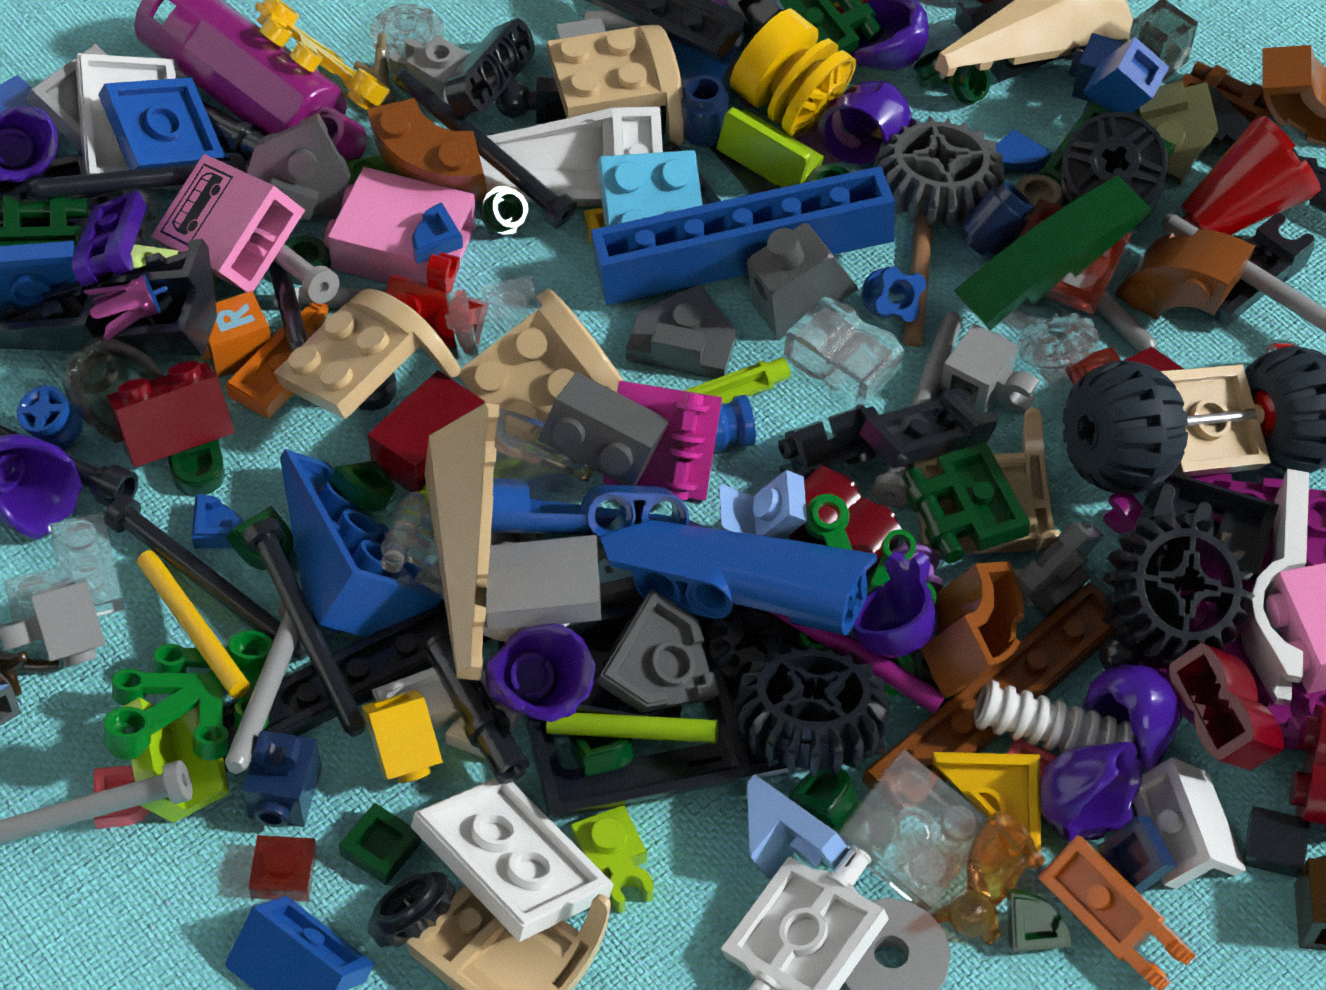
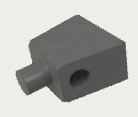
M803 223L793 230L789 228L775 230L769 236L767 246L750 256L747 261L752 303L778 340L858 290L857 285L809 223Z

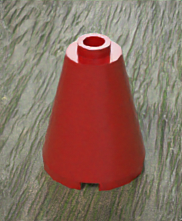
M1263 116L1252 121L1182 203L1180 208L1184 216L1181 218L1198 229L1232 235L1275 214L1312 199L1314 195L1321 191V187L1307 160L1305 159L1303 162H1300L1292 149L1296 145L1269 117Z

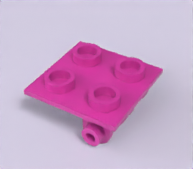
M619 380L617 393L670 420L652 461L635 486H658L670 490L681 500L691 498L706 501L722 397ZM604 475L603 484L623 485Z

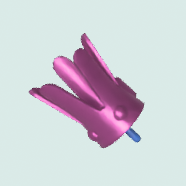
M142 275L126 285L83 291L88 295L107 293L93 299L95 306L90 310V315L93 318H102L126 311L106 326L103 339L107 341L140 318L159 314L160 308L155 295L167 291V287L164 286L153 291L146 276Z

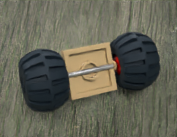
M1298 346L1281 347L1258 357L1245 370L1243 364L1159 371L1152 366L1128 360L1113 361L1092 369L1075 383L1067 397V407L1064 408L1062 422L1065 423L1063 438L1064 443H1067L1066 452L1070 462L1083 479L1107 492L1119 494L1140 493L1159 485L1170 475L1173 477L1174 473L1192 477L1257 470L1262 467L1278 474H1286L1287 469L1312 473L1326 467V355L1317 350Z

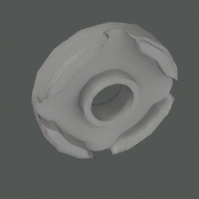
M893 898L872 900V902L885 909L889 920L845 980L841 989L941 990L948 975L951 953L943 928L929 912L910 901ZM882 946H894L904 953L907 961L900 967L887 968L876 960L874 952Z

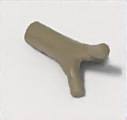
M379 33L377 36L373 67L360 61H356L353 66L355 70H358V68L365 70L390 89L381 105L397 102L390 77L389 60H387V35L385 33Z

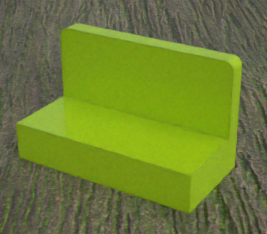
M731 107L725 113L716 149L770 182L780 185L781 188L807 182V178L813 170L822 165L823 155L746 109L741 112Z
M139 697L123 707H134L146 711L154 705ZM199 705L152 734L151 743L140 757L131 760L135 782L163 774V766L165 764L181 760L186 765L193 787L191 800L174 804L167 797L140 805L172 823L208 806L229 793L223 757L217 760H204L193 752V733L199 725Z

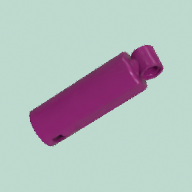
M164 0L141 1L136 11L134 22L137 39L158 57L174 59L176 70L183 73L186 78L192 77L197 87L243 122L248 121L261 128L259 131L267 136L274 132L275 134L300 124L301 120L319 113L328 129L327 133L345 161L360 159L363 156L367 146V136L359 123L346 116V95L341 88L317 69L312 73L295 62L289 56L292 52L286 46L280 47L269 40L259 31V26L224 0H169L176 7L168 15L164 25L153 18Z

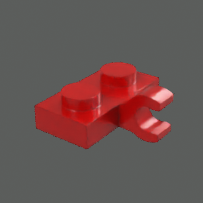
M440 252L439 255L431 254L426 271L427 284L397 274L389 276L385 293L397 298L416 311L434 329L446 346L468 353L477 351L489 303L452 292L460 265V257Z

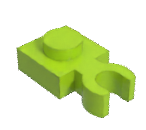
M625 805L571 824V836L575 845L613 883L609 900L617 913L625 911V898L621 891L626 887L638 888L646 902L653 901V880L647 871L637 867L647 863V851Z

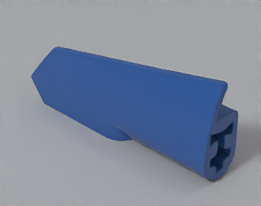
M493 478L491 532L597 535L603 537L625 527L649 520L704 527L689 520L688 508L684 501L670 490L658 486H595L585 494L581 505L530 498L529 486L523 479ZM613 499L618 500L620 510L598 506L605 500ZM667 501L672 505L671 516L649 513L651 508L658 502Z
M649 520L625 527L600 537L601 546L609 566L632 571L636 590L643 598L653 589L690 614L715 619L727 617L735 604L786 615L792 624L844 636L848 635L866 601V571L877 562V555L873 553Z

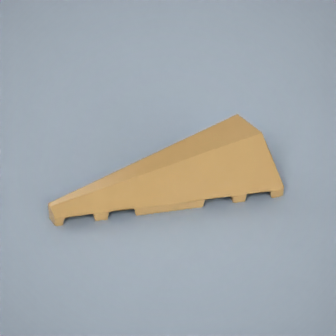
M1014 0L941 51L934 69L945 76H953L957 67L975 64V67L982 71L990 69L994 61L1009 59L1013 65L1069 56L1074 47L1086 46L1092 33L1126 43L1135 36L1137 28L1127 0Z
M484 403L429 435L425 480L457 679L480 680L482 672L483 626L485 625L486 617L484 595L489 571L493 510V472L497 449L494 446L499 418V404Z

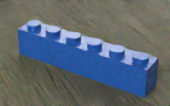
M881 166L592 229L591 237L595 267L606 306L688 288L698 284L701 285L748 274L747 261L750 256L766 247L771 233L780 228L793 230L803 223H809L834 255L894 242L895 200Z

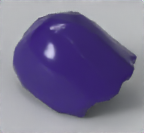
M918 0L866 1L865 3H868L876 12V21L883 28L884 34L877 41L870 43L862 32L856 33L860 38L858 48L849 53L856 59V65L886 71H898L913 65L922 54L929 35L927 13Z
M13 106L0 113V181L4 183H19L39 178L55 158L58 146L57 128L44 110L36 107Z
M21 434L0 436V521L22 535L36 540L45 535L52 534L58 529V525L74 512L77 506V497L82 490V484L75 462L60 447L43 440Z
M550 623L525 627L512 634L501 650L496 652L487 662V688L492 697L512 713H516L518 716L553 722L574 714L580 703L589 697L593 687L595 662L583 638L564 625Z
M1122 664L1101 673L1090 683L1082 706L1085 712L1095 710L1103 718L1108 715L1115 717L1119 725L1125 720L1131 723L1132 731L1135 734V741L1139 744L1140 759L1144 771H1149L1160 764L1177 733L1182 719L1181 701L1177 697L1171 681L1156 669L1143 665Z
M1123 741L1114 744L1086 745L1068 749L1045 767L1041 784V811L1047 821L1051 823L1053 829L1065 841H1072L1077 835L1083 837L1086 841L1098 840L1103 838L1105 833L1122 828L1133 819L1134 813L1131 809V804L1142 784V763L1140 757L1136 755L1138 751L1132 742Z

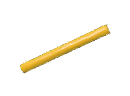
M153 550L141 553L137 558V565L226 691L234 699L245 696L250 690V683L159 556Z

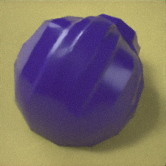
M895 551L884 563L890 580L877 586L867 594L866 601L852 629L857 641L870 653L885 658L903 657L913 654L932 640L936 631L935 604L931 591L927 586V577L930 570L929 557L923 551L910 560V564L904 554Z

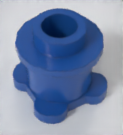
M892 266L875 270L865 279L862 286L864 306L871 314L877 317L889 318L898 315L902 321L912 322L919 316L918 301L920 293L926 289V280L919 273L906 275L900 273L897 267Z

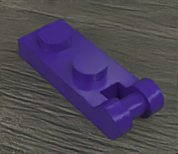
M138 190L92 207L72 258L74 275L82 287L98 283L102 275L110 272L120 275L133 270L131 252L147 209Z

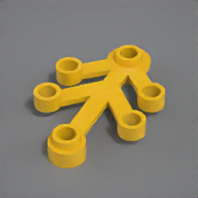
M281 0L257 1L254 8L261 13L257 19L262 25L259 31L265 37L280 47H284L290 37L294 38L297 45L289 56L295 62L312 73L320 65L329 72L337 74L343 79L342 84L349 89L346 95L365 110L372 108L374 105H381L390 92L386 85L361 68H358L357 71L353 70L343 63L344 59L296 27L294 24L300 15Z

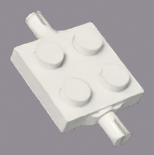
M850 846L849 851L833 872L812 869L790 856L786 859L721 948L728 961L749 972L755 979L748 990H839L889 920L883 907L859 895L853 887L866 866L872 861L866 852L862 849L858 850L856 846Z

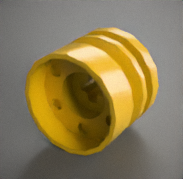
M789 8L781 11L769 20L753 37L734 66L730 78V86L755 107L760 108L769 104L767 109L768 118L777 124L782 122V130L791 137L798 138L819 122L824 108L831 100L843 94L855 71L856 59L843 50L838 52V45L828 38L817 43L818 29L795 10Z

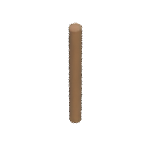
M919 215L918 219L914 221L909 275L912 273L921 274L926 280V289L920 293L918 301L920 313L918 318L912 322H905L903 344L920 347L923 344L934 225L933 223L929 228L925 215Z

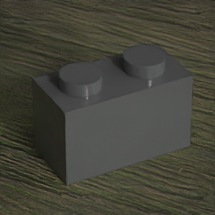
M576 372L555 398L538 441L623 485L635 486L652 461L670 420Z

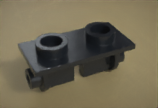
M861 404L828 417L833 436L828 438L822 421H816L786 432L785 438L778 440V448L783 459H790L791 463L780 466V472L783 473L785 470L803 476L805 480L821 465L830 468L829 466L845 460L848 464H856L877 456L875 450L859 433L867 418L879 415L877 410L873 406L866 408Z

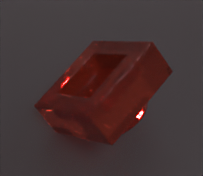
M257 835L248 887L251 898L275 900L288 896L293 901L309 902L317 854L315 838Z

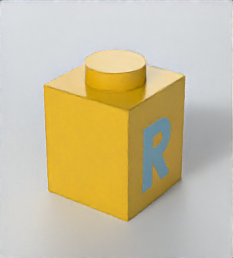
M416 689L361 706L379 770L387 780L397 778L398 783L419 780L431 773L430 766L443 762L425 698Z

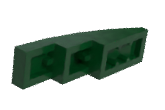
M1117 175L1080 196L1036 225L993 257L954 291L973 314L991 331L1026 299L1034 304L1067 274L1071 273L1075 278L1079 276L1149 215L1152 210Z

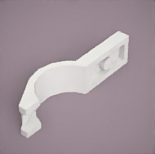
M1287 469L1275 498V503L1279 504V508L1274 520L1272 563L1257 577L1251 592L1255 597L1246 604L1244 609L1250 618L1245 624L1239 626L1245 654L1273 702L1289 706L1292 699V682L1300 683L1302 679L1303 651L1286 643L1270 626L1263 609V604L1270 595L1279 572L1302 568L1306 564L1309 472Z

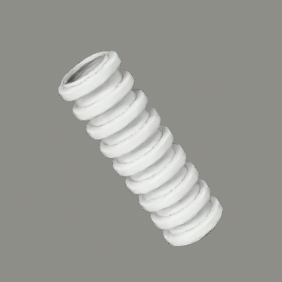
M990 680L983 686L974 712V721L977 729L985 730L990 726L994 734L1001 735L1007 731L1011 739L1018 740L1023 736L1027 744L1035 745L1040 741L1044 749L1052 750L1056 746L1059 747L1060 753L1086 745L1114 744L1123 741L1134 744L1135 734L1129 721H1122L1119 725L1113 716L1108 715L1104 719H1100V714L1093 710L1083 714V709L1080 706L1074 705L1067 709L1065 702L1057 700L1054 704H1051L1050 699L1044 695L1034 699L1031 691L1024 690L1018 694L1014 686L1007 685L1002 689L999 688V683L995 680Z

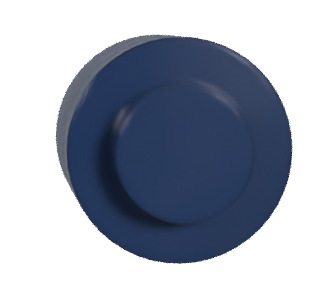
M709 75L697 76L686 84L681 98L684 137L688 142L696 146H714L718 144L724 116L729 110V96L719 79Z
M1003 182L998 189L992 188L961 223L966 231L963 239L974 251L982 256H985L988 251L997 255L1029 221L1027 214L1034 206L1017 188L1008 182Z

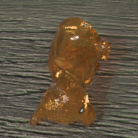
M1000 811L989 816L977 832L969 850L967 860V891L931 914L938 923L949 922L956 932L967 938L979 937L987 945H992L996 942L1001 933L997 922V906L1007 898V889H1015L1020 876L1026 868L1036 870L1045 862L1044 856L1037 850L1029 832L1019 820L1008 813Z

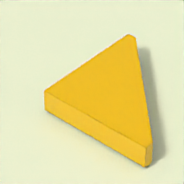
M933 752L932 764L1030 863H1040V754Z

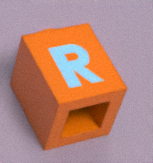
M253 291L216 302L217 318L203 356H198L200 362L209 359L218 378L239 371L267 341L272 340L269 325Z

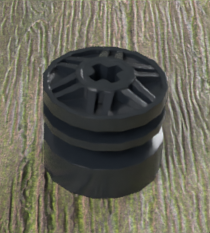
M1104 112L1085 120L1071 134L1063 152L1061 182L1065 204H1070L1080 196L1118 175L1152 210L1136 226L1141 225L1155 211L1167 174V149L1159 132L1145 119L1126 112ZM1116 160L1123 162L1122 169L1116 168L1113 173L1106 171V163L1112 165Z

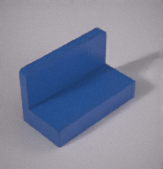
M283 896L252 908L225 962L226 967L254 990H349L365 983L375 964L288 896Z

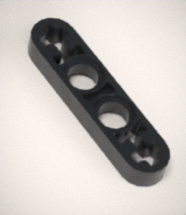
M516 18L494 27L449 76L445 83V94L448 104L456 116L465 119L486 111L535 53L533 36L523 20Z

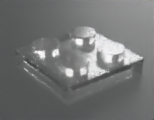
M903 749L894 757L838 832V835L848 848L852 845L856 846L858 850L862 849L870 856L872 861L867 865L870 870L906 900L928 912L935 906L993 822Z

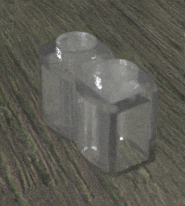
M823 297L786 332L784 355L793 365L805 374L824 381L834 393L855 406L861 404L866 406L900 372L904 354L903 347L891 332L863 323L857 312L850 305L840 303L829 297Z

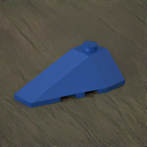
M284 449L280 456L301 587L317 623L332 633L344 631L366 637L436 608L442 598L425 568L413 555H405L402 558L389 544L394 536L385 524H376L371 518L359 511L360 507L349 502L329 482L334 468L327 462Z

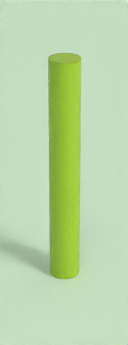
M574 713L569 717L560 718L553 722L546 721L547 734L717 743L718 720Z

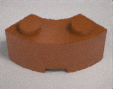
M1311 45L1262 48V88L1269 111L1283 127L1288 123L1293 128L1305 133L1306 141L1326 147V67L1315 58Z
M415 98L367 108L376 147L387 166L395 175L474 194L475 201L482 200L487 191L473 130L452 131L435 125L422 114Z
M1198 229L1194 235L1176 237L1173 232L1166 234L1148 247L1117 288L1114 296L1156 320L1165 310L1177 306L1198 308L1214 315L1242 276L1255 246L1234 236L1211 230Z
M1010 561L974 564L936 593L935 608L938 614V632L935 638L920 648L929 666L931 678L939 687L943 698L961 692L1005 661L1018 648L1020 641L1016 638L1017 624L1025 618L1020 585L1017 582L1016 574Z

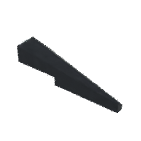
M195 239L189 241L188 251L165 258L159 252L146 257L145 266L120 275L110 272L102 275L98 283L87 287H82L76 281L43 293L42 302L23 309L15 303L2 307V316H0V349L203 356L217 318L209 248L203 239ZM142 275L146 276L153 291L164 286L167 287V291L155 295L160 308L159 314L140 318L107 341L103 339L106 326L126 311L102 318H93L90 315V310L95 306L93 299L107 293L88 295L83 291L126 285Z

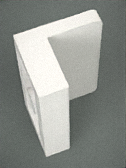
M1171 757L1142 774V784L1133 801L1138 816L1151 817L1177 867L1161 878L1163 885L1177 889L1213 868L1234 876L1246 871L1212 780L1206 771Z

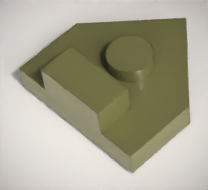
M1183 80L1161 85L1153 99L1131 113L1145 119L1159 132L1162 138L1174 144L1173 154L1167 161L1166 177L1180 185L1183 184L1191 172L1193 164L1204 148L1208 147L1218 132V124L1207 82L1185 88Z

